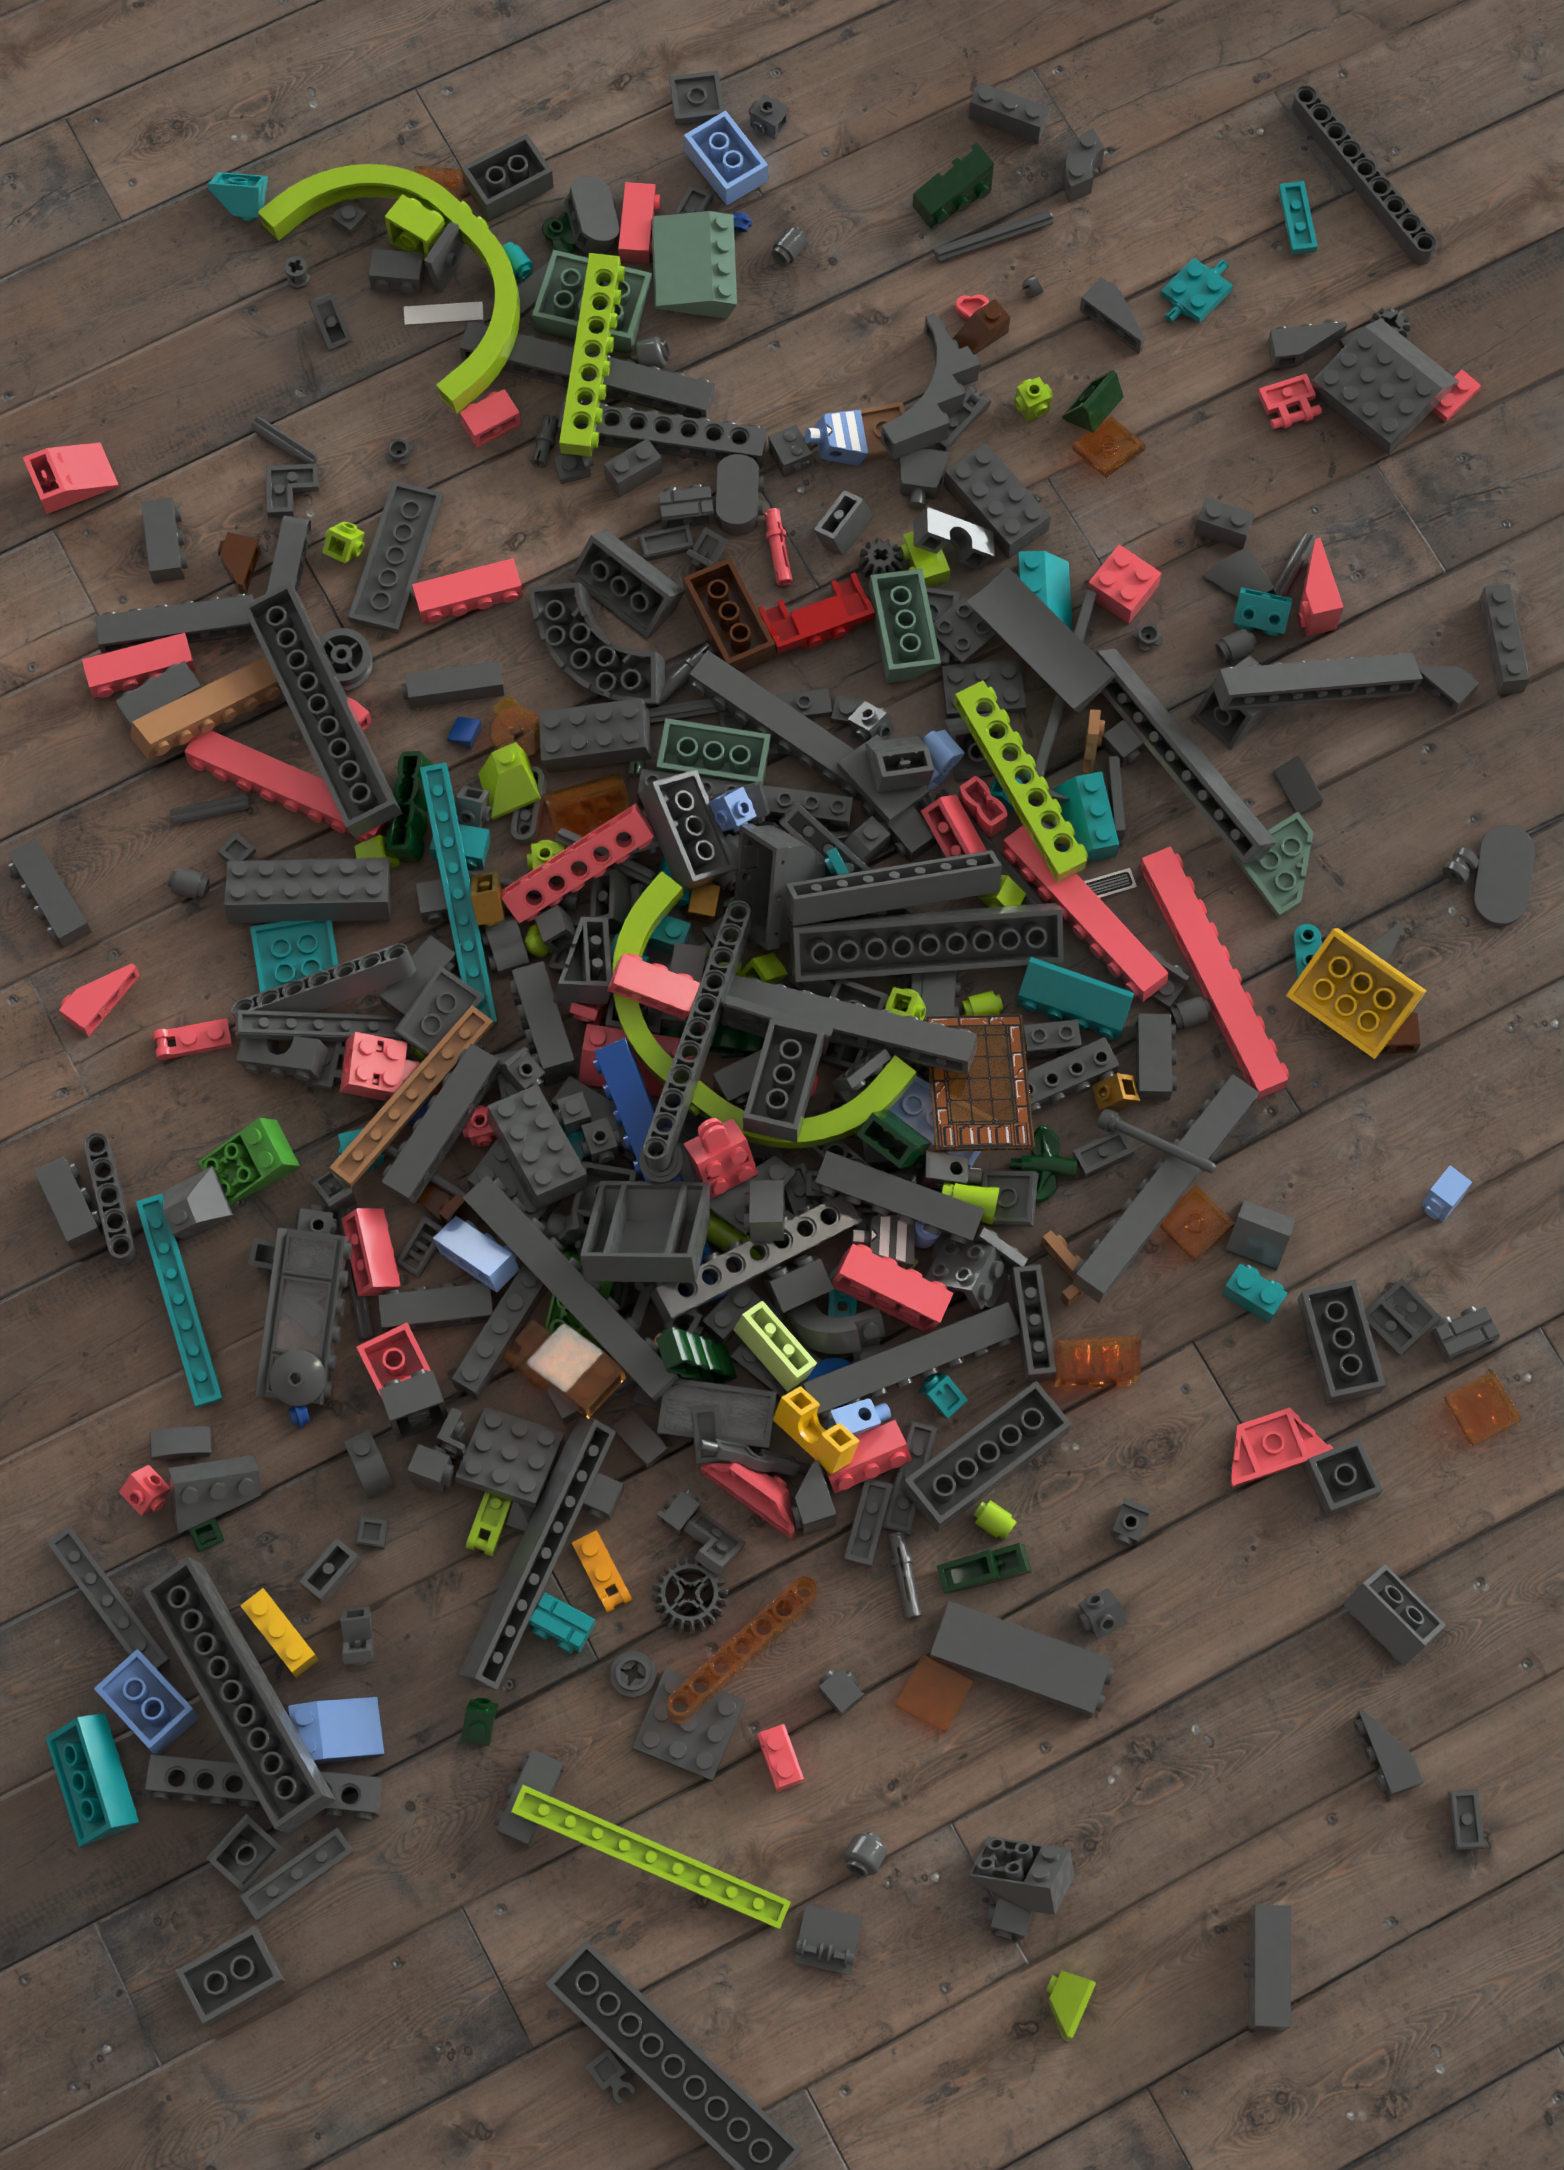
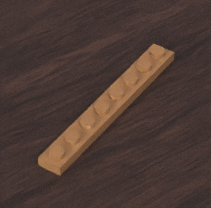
M471 1006L329 1167L330 1171L352 1188L442 1085L445 1076L449 1072H453L458 1064L457 1059L464 1049H468L471 1043L476 1046L494 1025L493 1021L474 1006Z

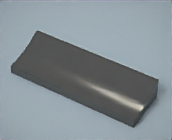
M1008 567L981 591L966 601L1078 713L1117 676Z

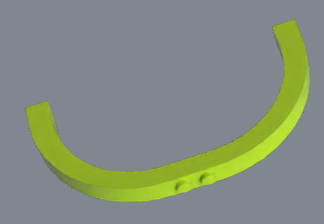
M360 164L333 168L305 178L286 189L259 210L258 215L263 227L278 241L320 210L347 199L363 197L399 199L403 194L410 199L415 198L428 210L440 213L444 218L446 226L450 222L458 224L464 243L483 261L494 280L495 303L489 327L477 348L461 365L436 384L440 399L458 414L486 390L499 375L513 350L520 323L519 291L511 263L504 248L489 230L485 220L480 216L476 217L473 215L471 208L466 202H460L444 187L416 172L388 165Z
M662 871L642 893L624 921L614 952L612 975L616 963L622 954H635L642 958L654 930L683 897V887ZM614 994L621 1028L633 1052L649 1073L661 1084L665 1085L673 1058L662 1049L649 1031L642 1016L639 1003ZM895 1055L875 1080L853 1100L828 1113L804 1118L797 1143L743 1131V1115L745 1111L724 1100L700 1080L698 1081L688 1111L695 1116L700 1114L707 1120L717 1118L722 1123L733 1119L747 1141L751 1143L787 1149L821 1146L858 1133L872 1112L889 1110L915 1081L917 1072ZM682 1079L677 1081L676 1083L683 1084L686 1083L687 1080Z

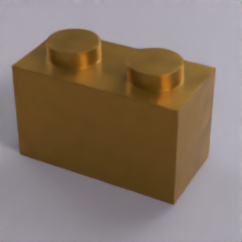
M498 871L471 877V900L477 926L483 924L485 926H494L499 924L500 921H504L505 903L501 899L502 887Z

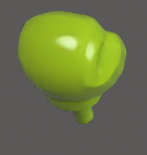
M535 920V925L531 926L527 932L524 945L529 954L543 958L548 952L552 953V950L543 942Z

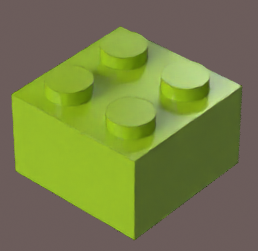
M403 194L385 215L389 243L401 251L423 253L424 259L445 230L444 218L440 213L428 210L415 198L410 199Z

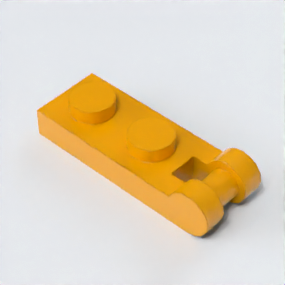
M597 1530L572 1542V1546L606 1613L614 1610V1606L622 1602L626 1604L632 1601V1597ZM615 1586L618 1592L608 1596L606 1590Z

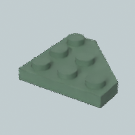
M1296 812L1268 830L1277 843L1261 860L1243 863L1234 852L1232 853V858L1278 919L1298 907L1302 901L1314 832L1299 812Z

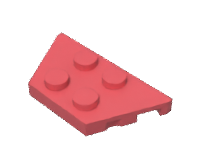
M1291 1408L1239 1424L1235 1432L1230 1485L1234 1488L1306 1463L1308 1458L1329 1451L1333 1447L1330 1444L1327 1445L1315 1434L1316 1431L1308 1424L1303 1423Z

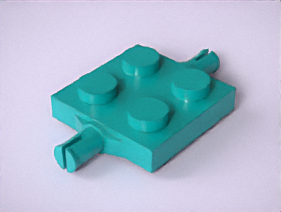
M1193 258L1161 290V297L1173 306L1164 316L1166 321L1172 324L1180 314H1183L1200 324L1233 290V285L1220 276L1229 267L1228 263L1221 259L1213 268H1210Z

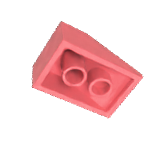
M1316 538L1308 561L1299 613L1296 616L1300 629H1304L1306 637L1336 630L1343 610V604L1321 538Z

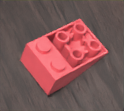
M101 442L46 448L23 457L46 515L119 487Z

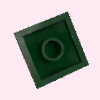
M1111 370L1092 380L1062 415V418L1094 433L1124 397L1117 373Z

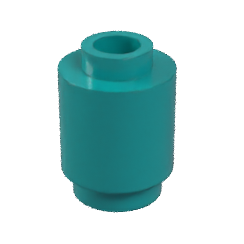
M513 242L504 244L502 247L511 263L515 280H525L532 273V261L519 245H514Z

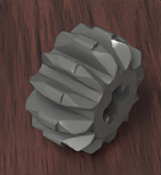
M878 537L875 540V544L867 542L865 549L860 550L859 557L861 559L858 564L863 569L862 574L864 577L901 571L903 555L898 552L899 547L897 544L890 546L889 539L881 543Z

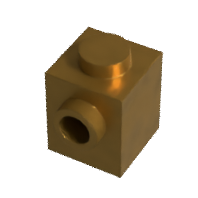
M710 881L702 886L692 888L687 919L713 923L720 886Z
M1116 1073L1092 1085L1095 1102L1099 1111L1109 1108L1119 1112L1140 1101L1134 1075Z

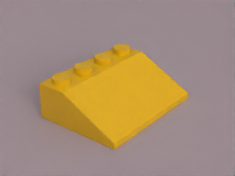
M1335 928L1332 929L1286 996L1369 1056L1376 1059L1426 993V990L1342 930Z

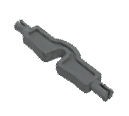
M700 1439L697 1443L698 1451L713 1453L717 1459L738 1463L760 1472L773 1471L795 1476L796 1473L807 1475L812 1465L798 1462L793 1456L764 1448L759 1450L756 1455L749 1446L720 1439H715L714 1442Z

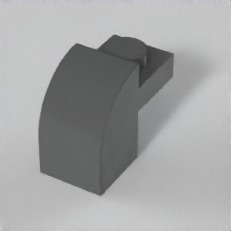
M370 1430L344 1441L369 1499L395 1488Z
M370 1606L341 1610L343 1663L360 1666L368 1661L375 1660Z

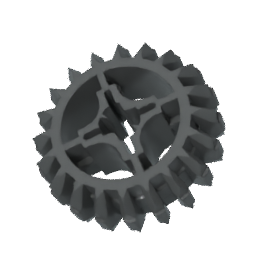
M688 1556L684 1557L685 1565L681 1566L678 1559H674L675 1569L672 1570L670 1566L665 1565L663 1568L667 1576L661 1573L656 1575V1579L662 1584L655 1583L652 1585V1590L659 1593L652 1595L651 1600L653 1602H661L654 1606L655 1613L664 1611L659 1617L661 1622L669 1618L671 1619L668 1624L669 1629H673L676 1623L680 1624L679 1633H684L685 1626H690V1633L695 1634V1625H700V1629L704 1632L706 1631L705 1621H708L712 1626L716 1624V1620L712 1616L713 1614L718 1617L723 1616V1611L718 1606H727V1600L720 1597L728 1595V1589L719 1587L723 1586L726 1580L725 1578L715 1579L718 1575L712 1571L709 1572L704 1566L701 1567V1563L696 1560L694 1564H690ZM695 1574L703 1578L690 1583L679 1576ZM673 1582L679 1591V1595L674 1600V1603L669 1606L666 1600V1593L669 1585ZM710 1584L714 1596L710 1606L706 1608L700 1596L705 1591V1587ZM683 1588L690 1590V1593L691 1590H694L696 1601L685 1600ZM685 1608H693L700 1614L696 1616H682L676 1612H681Z

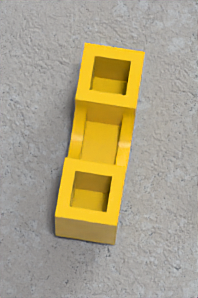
M800 1386L781 1397L773 1421L832 1475L851 1463L859 1440L841 1423L825 1430L817 1417L820 1404Z
M264 1588L240 1605L295 1678L318 1661L314 1652Z

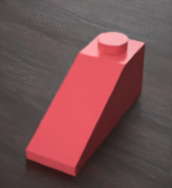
M131 963L76 989L72 995H67L59 1009L63 1019L89 1037L139 978L140 974L137 967Z

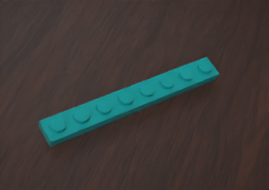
M161 1193L136 1201V1205L196 1409L223 1401V1396L176 1236L172 1235L163 1212L164 1196Z

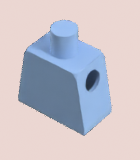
M865 1399L830 1411L822 1427L828 1430L841 1423L856 1437L879 1427L882 1421L891 1418V1412L886 1403L874 1406L871 1399Z

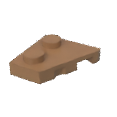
M1090 709L1085 735L1082 775L1093 773L1096 750L1102 744L1105 720H1100L1101 710Z

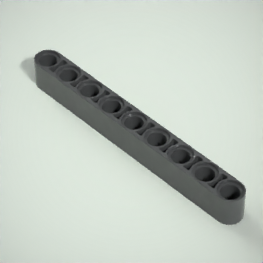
M1309 85L1298 87L1292 104L1294 115L1411 260L1419 265L1429 263L1437 244L1435 236L1316 89Z

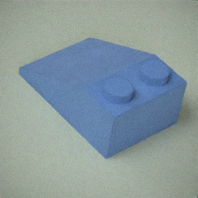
M138 1649L94 1688L154 1755H160L200 1718L189 1703Z
M377 1697L314 1701L288 1706L289 1718L316 1765L385 1755Z

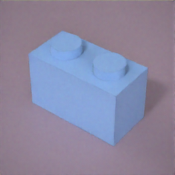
M1450 1165L1430 1189L1421 1206L1425 1208L1424 1211L1428 1216L1444 1222L1463 1199L1472 1181Z

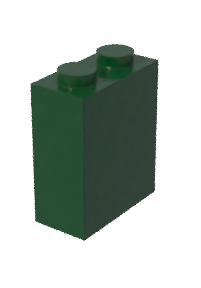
M890 1110L872 1112L856 1134L899 1168L916 1165L932 1143Z

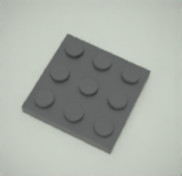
M484 1407L455 1476V1482L535 1508L564 1439V1432Z
M665 1668L633 1745V1750L713 1782L744 1706L745 1699Z

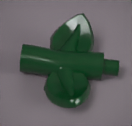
M1040 1125L1032 1136L1033 1146L1030 1147L1032 1155H1022V1159L1011 1158L1010 1169L1036 1171L1038 1173L1036 1203L1044 1202L1055 1194L1057 1190V1177L1055 1175L1076 1179L1077 1170L1076 1159L1058 1156L1060 1152L1059 1139L1050 1128L1044 1125Z

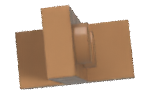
M1050 1230L1042 1237L1041 1245L1071 1280L1074 1281L1076 1274L1073 1273V1270L1080 1262L1081 1257L1078 1255L1073 1256L1067 1249L1069 1246L1066 1240L1061 1235H1055ZM1071 1284L1062 1291L1060 1300L1068 1307L1081 1297L1084 1292Z

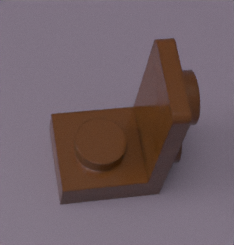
M432 1182L428 1183L417 1200L418 1203L445 1226L455 1216L461 1218L468 1210L467 1203L461 1195L457 1193L455 1196H452Z

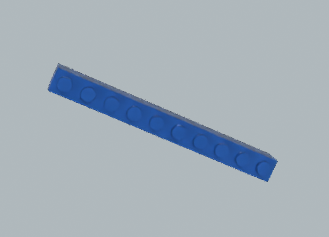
M623 1038L594 1050L597 1058L593 1059V1063L598 1074H603L605 1077L604 1091L608 1100H614L617 1108L613 1110V1114L618 1125L623 1124L627 1133L623 1135V1139L629 1151L633 1150L637 1160L633 1161L635 1170L639 1177L644 1176L645 1181H652L642 1173L639 1166V1155L656 1109L631 1046ZM681 1172L678 1173L675 1179L667 1182H684ZM707 1238L700 1266L704 1264L703 1259L713 1254ZM702 1273L703 1282L707 1285H712V1277L707 1273ZM687 1288L684 1289L685 1297H689ZM728 1292L697 1308L700 1309L702 1307H705L707 1305L724 1299L728 1295Z

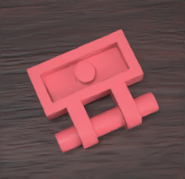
M1307 373L1259 388L1258 390L1259 398L1267 415L1277 412L1279 416L1270 420L1273 430L1280 427L1283 429L1289 428L1293 423L1302 420L1304 422L1311 421L1313 417L1322 414L1319 404L1312 407L1309 404V401L1315 400L1316 393ZM1299 406V411L1289 414L1288 408Z

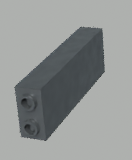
M951 1601L948 1602L929 1657L932 1661L1092 1718L1095 1711H1101L1105 1696L1101 1694L1103 1685L1110 1684L1115 1670L1110 1667L1112 1661L1110 1658Z

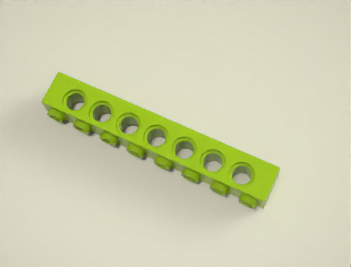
M589 253L559 440L560 451L563 454L592 457L593 448L598 447L599 432H596V426L602 423L603 409L599 408L600 400H605L607 389L603 381L604 376H609L610 361H607L608 352H613L614 337H611V330L616 329L618 314L614 313L615 305L620 306L621 290H618L619 282L624 281L625 267L621 266L620 256ZM601 282L610 283L608 286L605 287L599 286ZM598 305L606 306L603 310L595 309ZM597 328L603 330L598 334H594L591 332L593 329ZM591 352H597L599 354L598 356L593 358L587 356ZM586 376L595 377L592 381L583 380ZM585 399L592 401L588 405L580 404V402ZM580 423H585L588 425L584 429L576 428V426Z
M984 680L956 693L954 705L1054 880L1058 883L1085 869L1088 858L1087 851L1082 844L1078 845L1074 838L1075 831L1069 821L1065 822L1061 816L1062 809L1059 802L1055 798L1052 799L1049 795V786L1043 776L1039 777L1034 769L1036 764L1033 757L1029 753L1026 754L1023 750V741L1019 733L1012 731L1007 712L1004 709L1000 710L996 703L997 696L991 686L987 687ZM985 709L989 711L990 715L983 717L977 711ZM997 731L1000 732L1003 735V737L1000 739H994L990 736V733ZM1012 754L1016 760L1006 761L1003 755ZM1024 776L1029 782L1020 784L1015 778ZM1030 799H1038L1042 805L1035 807L1028 801ZM1050 821L1055 827L1053 829H1046L1041 823ZM1056 844H1064L1068 850L1059 852L1054 846Z

